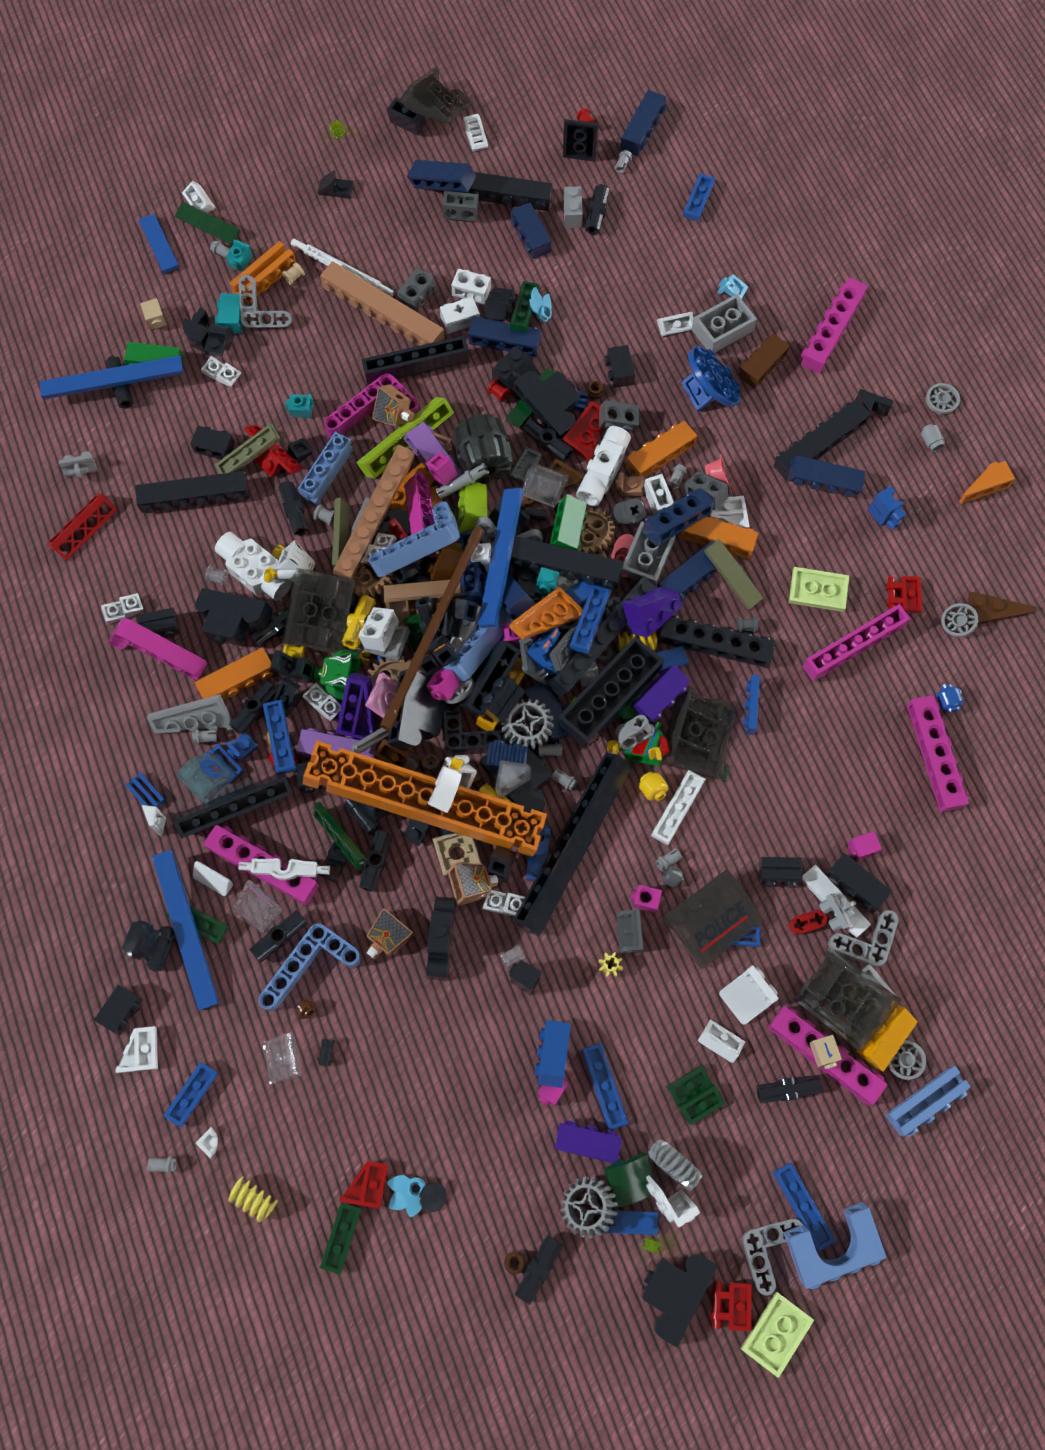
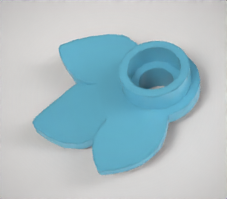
M535 287L531 292L532 299H529L530 307L541 322H546L552 315L550 295L546 294L542 297Z
M399 1175L390 1179L387 1184L395 1192L390 1199L389 1208L393 1210H403L406 1208L410 1217L419 1213L422 1208L419 1203V1195L423 1187L426 1186L424 1180L421 1178L409 1179L405 1175ZM415 1184L420 1186L418 1193H414L412 1190Z

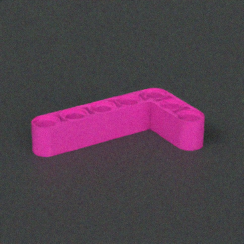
M383 374L325 419L326 433L330 438L335 432L343 435L374 411L376 396L373 397V395H377L378 387L390 384L410 399L409 408L412 407L413 409L409 410L414 412V415L419 411L418 401L391 374Z
M420 472L415 473L404 485L411 535L435 524L428 480ZM433 553L427 555L432 558L434 557Z
M127 618L121 619L108 640L109 644L122 650L127 645H130L195 680H199L207 665L204 659Z

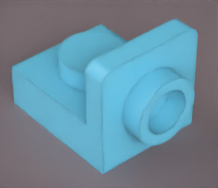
M732 274L728 278L724 277L721 280L717 293L722 294L725 291L731 297L738 294L742 299L748 286Z

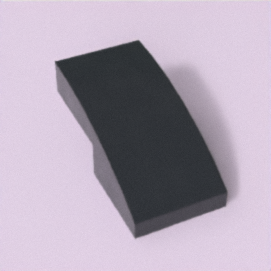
M304 438L288 444V449L285 450L298 464L313 453V450ZM282 466L279 469L281 473L287 471Z
M333 842L328 850V855L321 865L330 866V874L318 875L336 883L348 858L335 842Z

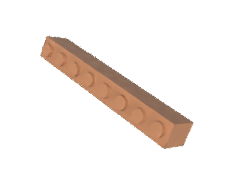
M332 261L320 275L321 283L325 290L335 293L338 298L348 301L353 307H358L366 315L377 319L382 325L389 326L395 333L405 336L408 341L415 342L421 346L445 339L444 328Z
M398 444L333 569V577L350 585L369 544H371L413 463L415 452Z

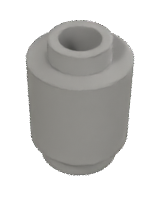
M929 424L923 428L921 436L927 448L932 452L941 450L945 446V439L938 426Z

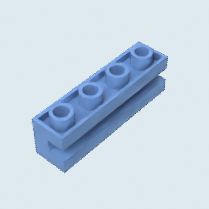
M337 432L333 434L298 487L301 499L314 506L318 505L352 453L351 439Z
M956 1066L946 1069L885 1114L899 1136L907 1135L910 1137L919 1131L917 1127L920 1124L924 1123L926 1125L935 1119L933 1116L938 1111L943 1113L951 1107L950 1102L954 1099L959 1101L967 1095L966 1091L971 1086L966 1080L963 1081L958 1075L960 1071Z

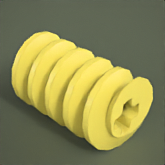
M242 1176L231 1190L229 1202L233 1203L236 1201V1207L238 1208L243 1205V1212L246 1213L250 1210V1217L257 1215V1222H261L269 1216L278 1200L270 1203L271 1195H268L265 1199L262 1198L264 1190L257 1194V1186L255 1185L250 1189L251 1181L249 1180L242 1184L244 1177Z

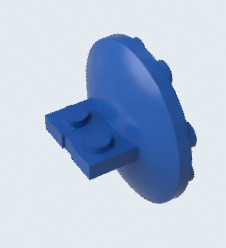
M702 346L692 348L688 352V360L693 373L684 379L681 384L687 394H689L696 410L701 412L714 400L727 407H735L740 402V385L732 378L731 369L726 365L724 366L715 357L711 349L706 350Z

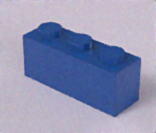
M546 1020L545 1028L541 1027L539 1040H543V1045H538L537 1058H541V1061L536 1063L534 1076H538L537 1085L563 1087L571 1023Z

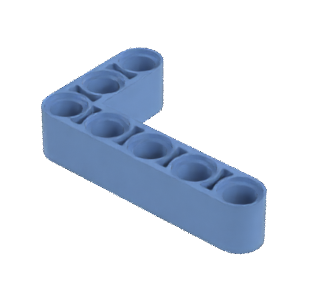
M440 502L433 507L432 512L435 524L369 557L368 561L378 577L394 572L459 539L460 534L457 522L447 502Z
M501 606L498 627L481 628L478 626L457 652V660L443 668L441 666V669L452 670L460 682L469 679L504 635L502 625L513 622V619L504 607Z
M313 925L260 994L259 1005L266 1011H275L322 949L349 968H355L360 964V953L355 947L324 925ZM323 930L324 935L322 938H314L316 931ZM333 942H340V947L337 950L330 949ZM310 946L312 948L311 953L307 956L302 955V950ZM350 953L356 954V959L353 962L346 961V957ZM293 963H299V969L296 972H290V966ZM285 979L287 981L286 987L278 989V982ZM269 996H273V1004L271 1006H265L266 998Z

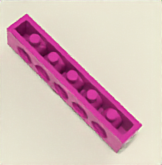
M850 277L846 283H842L838 291L840 293L839 296L835 295L832 300V308H828L825 312L824 322L820 321L817 326V334L811 336L808 343L810 344L809 348L805 347L801 354L803 358L802 366L820 374L861 303L868 285Z
M898 604L810 656L802 667L814 682L905 628L910 617L901 605Z
M934 695L912 699L908 703L907 708L940 813L963 809L969 804V796L967 791H964L962 785L963 777L958 772L956 766L957 758L951 750V739L946 735L945 721L939 713V702L935 700ZM924 715H928L931 721L927 720ZM930 732L934 733L937 738L931 737ZM935 750L940 751L942 753V757L938 756ZM941 768L946 769L948 771V775L944 774L941 771ZM947 786L953 788L954 793H950L947 790Z
M215 825L203 844L206 849L237 867L240 866L239 862H252V859L277 858L281 861V869L285 871L288 868V865L282 862L283 859L274 853L272 856L265 853L266 849L258 844L255 846L251 845L248 838L243 835L237 837L232 834L233 830L225 825L222 828ZM228 841H233L231 848H225V844ZM245 850H250L248 857L241 858V854ZM244 870L305 906L308 905L319 887L316 877H296L294 879H301V882L298 886L292 887L291 883L294 879L279 880L272 875L252 874L251 870Z
M782 1007L767 1028L817 1066L806 1038L807 1036H812L815 1040L829 1035L814 1029L816 1026L807 1019H801L798 1016L799 1013L792 1007ZM790 1023H795L798 1026L797 1033L790 1031ZM841 1045L837 1046L842 1060L837 1061V1066L826 1070L824 1066L819 1068L868 1106L874 1105L888 1084L883 1081L884 1078L875 1071L873 1073L869 1071L863 1061L858 1058H852L846 1048ZM842 1062H846L849 1065L848 1073L841 1070L840 1065ZM859 1075H863L866 1078L865 1086L859 1084Z

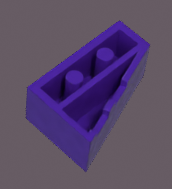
M664 587L648 591L643 596H636L633 600L622 602L629 632L646 638L682 607L679 592Z
M676 665L661 669L658 673L660 676L655 681L651 680L650 686L645 691L643 690L630 705L638 715L646 716L648 722L658 720L662 715L660 712L664 708H669L675 702L673 699L677 695H682L687 690L686 686L690 683V680Z
M351 673L347 677L336 733L363 739L377 731L375 712L365 706L372 691L371 677Z

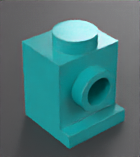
M234 239L233 246L225 257L230 268L244 271L252 258L250 245Z
M291 394L290 399H286L285 403L290 417L311 419L314 405L312 395Z
M541 567L535 593L543 596H548L556 589L559 572Z

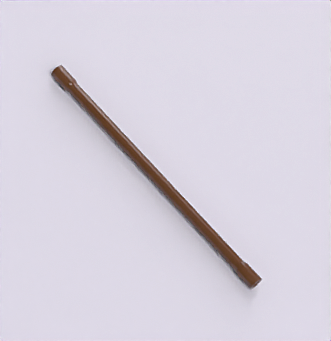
M474 527L468 539V544L389 709L386 711L380 727L385 730L391 731L400 707L476 547L481 541L485 531L480 527Z

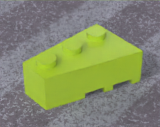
M475 482L459 489L458 496L460 498L457 518L459 534L473 530L478 518L488 517L486 484Z

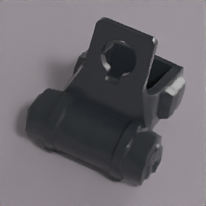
M348 798L344 803L348 811L355 817L361 828L368 835L375 833L376 830L378 831L381 826L378 821L382 817L392 814V812Z
M138 920L132 923L122 949L126 955L133 959H144L147 968L151 971L159 972L167 964L166 960L173 942L176 941L174 929L170 926H163L156 930L152 924Z

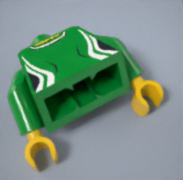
M342 649L332 655V657L325 658L323 668L315 669L314 677L316 680H320V683L326 687L328 693L337 699L343 700L347 677L351 673L358 674L360 662L363 665L370 663V659L363 658L365 656L370 657V653L362 651L359 654L358 651Z

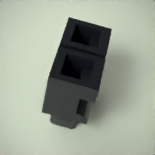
M441 635L431 642L419 667L426 677L440 670L441 666L443 668L457 660L455 649L445 635Z

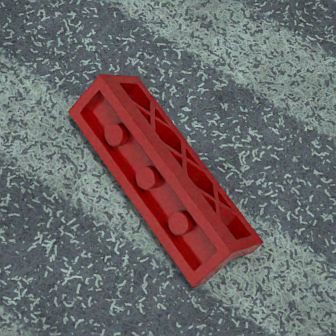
M97 493L46 545L67 561L118 509L102 493ZM105 503L111 510L106 515H99V507ZM90 516L96 517V525L94 527H87L86 520ZM76 529H83V538L81 540H74L73 532ZM63 542H70V551L65 555L58 547Z

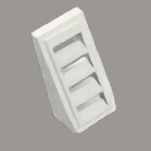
M479 114L464 117V129L472 151L487 149L488 143Z

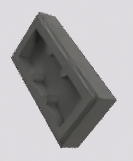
M526 447L510 473V478L526 485L540 462L542 454Z

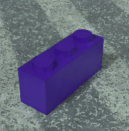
M565 1120L564 1124H559L554 1149L609 1163L618 1161L622 1137H618V1132L606 1130L605 1133L597 1132V1127L585 1125L584 1129L576 1127L577 1123Z

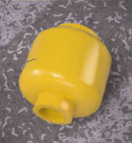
M648 772L642 776L639 788L647 800L661 801L664 799L668 785L659 773Z

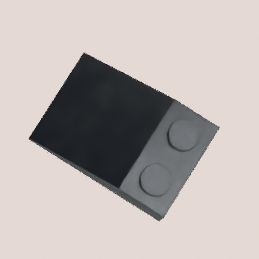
M564 119L563 157L595 162L599 141L598 123Z

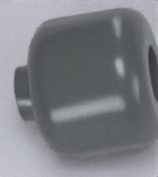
M670 865L668 870H665L663 873L662 882L672 888L681 885L684 880L682 878V870Z

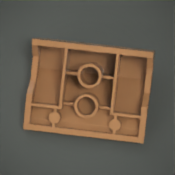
M450 580L384 586L386 609H393L399 620L398 626H404L403 620L405 618L419 614L415 604L422 597L428 596L432 598L437 609ZM460 583L452 599H461Z

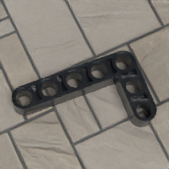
M445 702V745L449 754L488 753V741L490 739L501 740L511 745L507 742L508 739L505 738L507 732H502V730L462 732L461 703L449 704ZM450 705L457 706V709L451 711L448 709V707ZM451 723L458 724V727L455 729H451L448 726ZM534 729L533 735L538 734V731ZM515 731L519 735L527 737L524 732ZM471 740L478 741L476 746H470L468 743ZM452 741L459 742L457 747H451L449 744ZM537 743L535 744V749H534V750H536V749L538 748V744H537Z

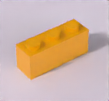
M890 1002L856 1052L868 1065L884 1072L917 1024V1020L905 1007Z

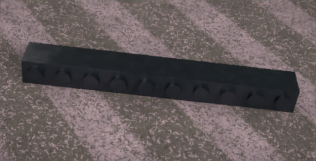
M605 753L514 916L512 922L527 933L536 936L541 935L596 832L600 828L602 821L610 810L619 790L628 777L632 767L620 755Z

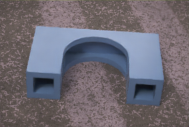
M863 1202L843 1209L851 1234V1242L848 1250L837 1259L827 1260L818 1256L810 1231L804 1225L783 1232L799 1280L806 1289L818 1288L823 1282L828 1280L836 1281L841 1278V1275L856 1273L864 1266L877 1265L882 1259L887 1258L870 1208Z

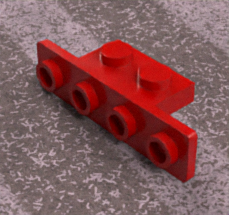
M258 425L245 426L243 430L252 437L262 428ZM274 444L254 459L271 477L277 475L281 466L290 474L299 473L303 470L298 462L292 459L277 444Z

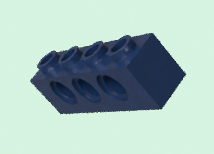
M701 488L691 491L684 498L677 499L669 507H664L659 513L646 518L643 533L656 546H659L710 515L715 501Z
M473 530L460 533L459 543L462 545L463 550H465ZM470 560L460 581L461 597L464 600L479 603V605L483 601L487 580L486 569L481 562H471Z

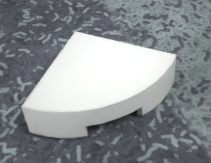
M212 1127L196 1142L209 1158L214 1156L218 1146V1137Z

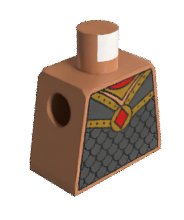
M390 384L378 387L372 419L393 426L404 424L406 421L411 422L414 419V412L409 410L410 399Z
M457 862L448 870L457 906L484 899L491 892V887L498 885L497 876L488 875L483 864Z
M383 909L367 934V938L373 944L366 953L374 960L382 951L390 957L410 941L414 934L386 909Z

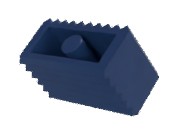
M501 740L489 742L486 769L525 775L528 748L524 747L523 744L518 745L517 743L508 745Z

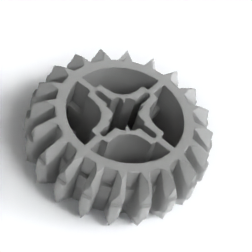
M521 698L520 704L517 703L504 723H501L504 725L502 732H507L505 738H511V745L515 742L518 745L523 744L527 748L528 745H531V748L534 750L536 743L541 747L543 744L542 740L548 741V736L552 735L551 729L554 728V723H552L553 716L549 715L550 709L544 710V703L538 706L539 700L531 703V698H528V702L524 703V700ZM529 712L536 713L540 717L532 716L529 714ZM522 713V718L517 720L516 723H512L513 719ZM525 717L527 719V722H529V724L531 723L530 731L528 726H526L525 724ZM544 724L542 730L538 734L533 735V730L538 728L539 725ZM517 730V732H524L527 735V737L521 736L515 731Z
M658 1140L651 1146L648 1152L649 1158L676 1183L690 1191L699 1184V1180L702 1178L700 1171L675 1148L664 1140Z
M583 1177L582 1181L576 1179V1185L569 1184L571 1192L567 1190L563 1192L567 1199L560 1200L561 1203H565V1208L562 1207L560 1211L566 1212L562 1219L563 1221L569 1220L566 1227L573 1228L574 1234L580 1232L581 1237H586L588 1234L589 1238H594L595 1233L597 1236H601L602 1229L604 1231L609 1230L607 1223L614 1224V1220L610 1217L611 1215H617L616 1211H612V1207H616L618 1204L611 1200L616 1195L613 1193L608 1194L611 1187H604L605 1182L603 1180L597 1183V1178L595 1177L591 1179ZM588 1189L584 1198L581 1201H576L578 1195ZM596 1192L601 1197L603 1206L598 1204ZM589 1204L592 1206V1208H596L597 1210H589L581 1205ZM575 1208L580 1211V1219L582 1220V1222L578 1219L575 1212ZM597 1213L602 1214L600 1219L590 1226V1221H593L594 1215Z

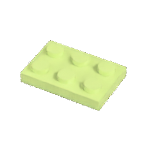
M794 567L789 603L844 612L846 609L849 575Z
M775 1292L740 1349L779 1378L814 1319L778 1292Z

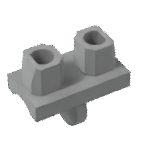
M89 451L82 452L79 457L67 455L64 456L63 460H59V465L65 477L76 475L78 479H82V474L97 471V466Z
M834 893L827 895V899L819 904L824 914L832 910L837 917L829 921L833 931L853 926L849 917L855 915L852 907L856 905L855 901L849 903L846 897L839 900L837 894Z

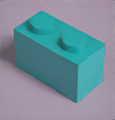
M220 293V300H217L218 315L215 316V324L231 327L234 334H241L242 322L239 294Z

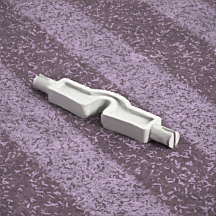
M277 858L252 859V862H239V870H251L252 874L272 875L279 880H291L296 877H317V874H330V866H318L317 862L295 859L289 861L288 868L285 871L281 870V861Z

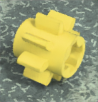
M616 952L612 956L604 953L605 960L599 959L598 961L600 964H603L599 972L604 970L606 978L609 974L617 977L616 970L622 971L623 969L622 966H619L622 958L617 959L615 957ZM613 961V965L616 967L608 969V964L606 963Z

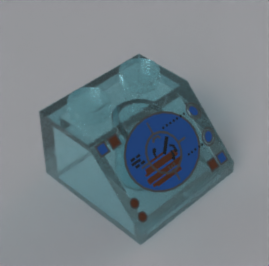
M211 750L190 759L176 773V776L204 803L213 800L236 778Z

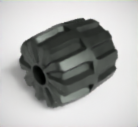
M475 414L460 421V424L455 427L453 435L457 459L463 474H465V471H471L484 463L487 466L485 470L488 469L489 474L477 479L476 482L480 481L482 484H488L492 479L496 481L502 479L503 473L511 471L510 465H513L509 439L500 419L495 418L492 414Z

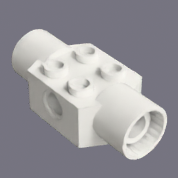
M610 426L601 444L597 445L594 452L595 457L593 460L590 459L587 465L588 472L585 474L576 492L577 498L586 502L587 505L598 506L604 493H608L631 440V436L626 430L617 426Z
M227 532L217 541L215 552L226 560L225 565L229 573L255 595L265 592L272 599L278 601L288 593L292 586L291 580L278 579V577H274L273 582L270 583L263 580L267 568H273L275 572H278L275 569L278 560L254 540L242 541L234 533Z

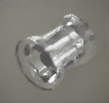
M211 565L208 566L205 573V581L218 582L222 586L226 585L229 577L228 570L215 569Z
M518 944L515 945V948L505 953L500 952L507 969L514 962L520 961V959L526 960Z

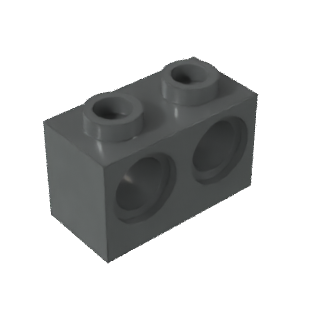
M445 191L442 204L443 218L477 222L479 210L478 194Z
M416 268L397 291L398 301L416 311L419 307L423 306L425 299L434 292V277Z
M605 400L599 407V427L608 430L610 426H617L630 433L639 425V405Z
M699 471L685 483V496L689 492L701 488L715 501L713 510H716L728 499V484Z

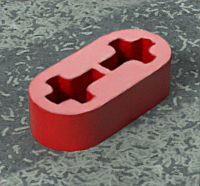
M821 910L798 915L790 921L789 929L795 935H802L821 929L827 923V915ZM815 915L822 918L820 925L818 922L811 923L810 920L814 919ZM797 920L799 923L806 922L807 924L801 930L794 927Z

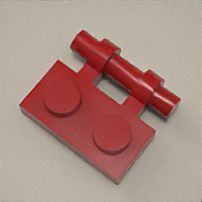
M894 576L888 577L886 591H888L887 606L889 610L900 604L906 613L920 614L922 612L921 577L902 576L900 583L895 582ZM896 591H901V598H896Z
M714 1281V1290H711V1298H713V1311H711L713 1328L722 1329V1320H728L729 1330L751 1331L752 1284L729 1282L728 1291H722V1282ZM722 1299H728V1312H722Z

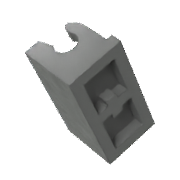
M640 909L619 911L616 914L619 953H642L643 941Z

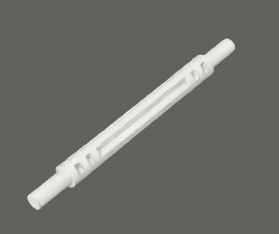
M292 239L291 245L304 251V254L327 266L333 261L392 297L394 295V290L382 285L380 281L309 244L306 245L296 239Z

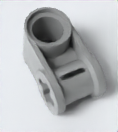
M638 715L625 724L619 725L615 733L621 748L628 750L650 739L655 733V728L652 724L648 723L646 716Z

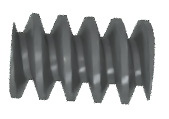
M630 499L617 503L611 508V518L618 525L638 522L644 517L645 506L639 499Z

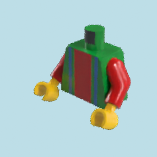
M650 721L649 723L655 728V733L650 739L628 750L622 749L619 741L611 740L607 742V751L613 750L614 754H618L621 751L628 761L660 766L662 757L669 752L667 739L659 730L661 723Z

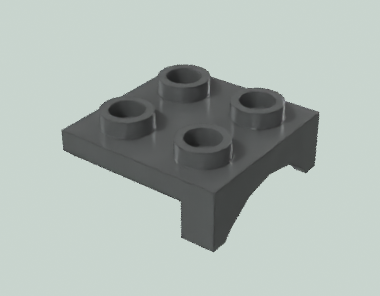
M532 637L524 640L520 639L519 650L522 656L523 671L547 686L546 683L550 680L548 671L545 668L539 670L527 653L533 645Z

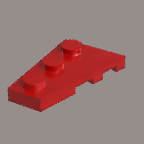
M591 401L562 439L574 452L588 462L592 459L601 427H599L600 406L594 401Z

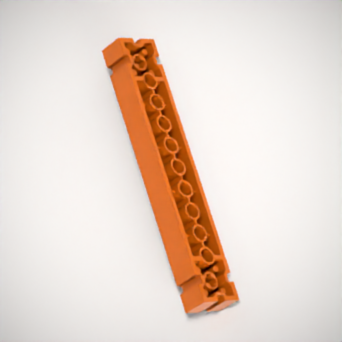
M316 740L311 760L308 762L303 776L304 785L316 789L319 788V785L326 786V792L492 845H498L510 849L512 846L518 847V853L533 857L536 853L541 837L539 834L544 827L546 813L534 809L527 813L523 811L524 806L462 786H458L450 809L446 813L428 804L436 787L435 782L437 778L343 748H339L337 752L331 750V744Z

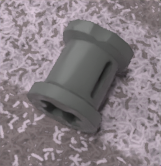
M757 616L751 619L737 618L738 633L758 632Z

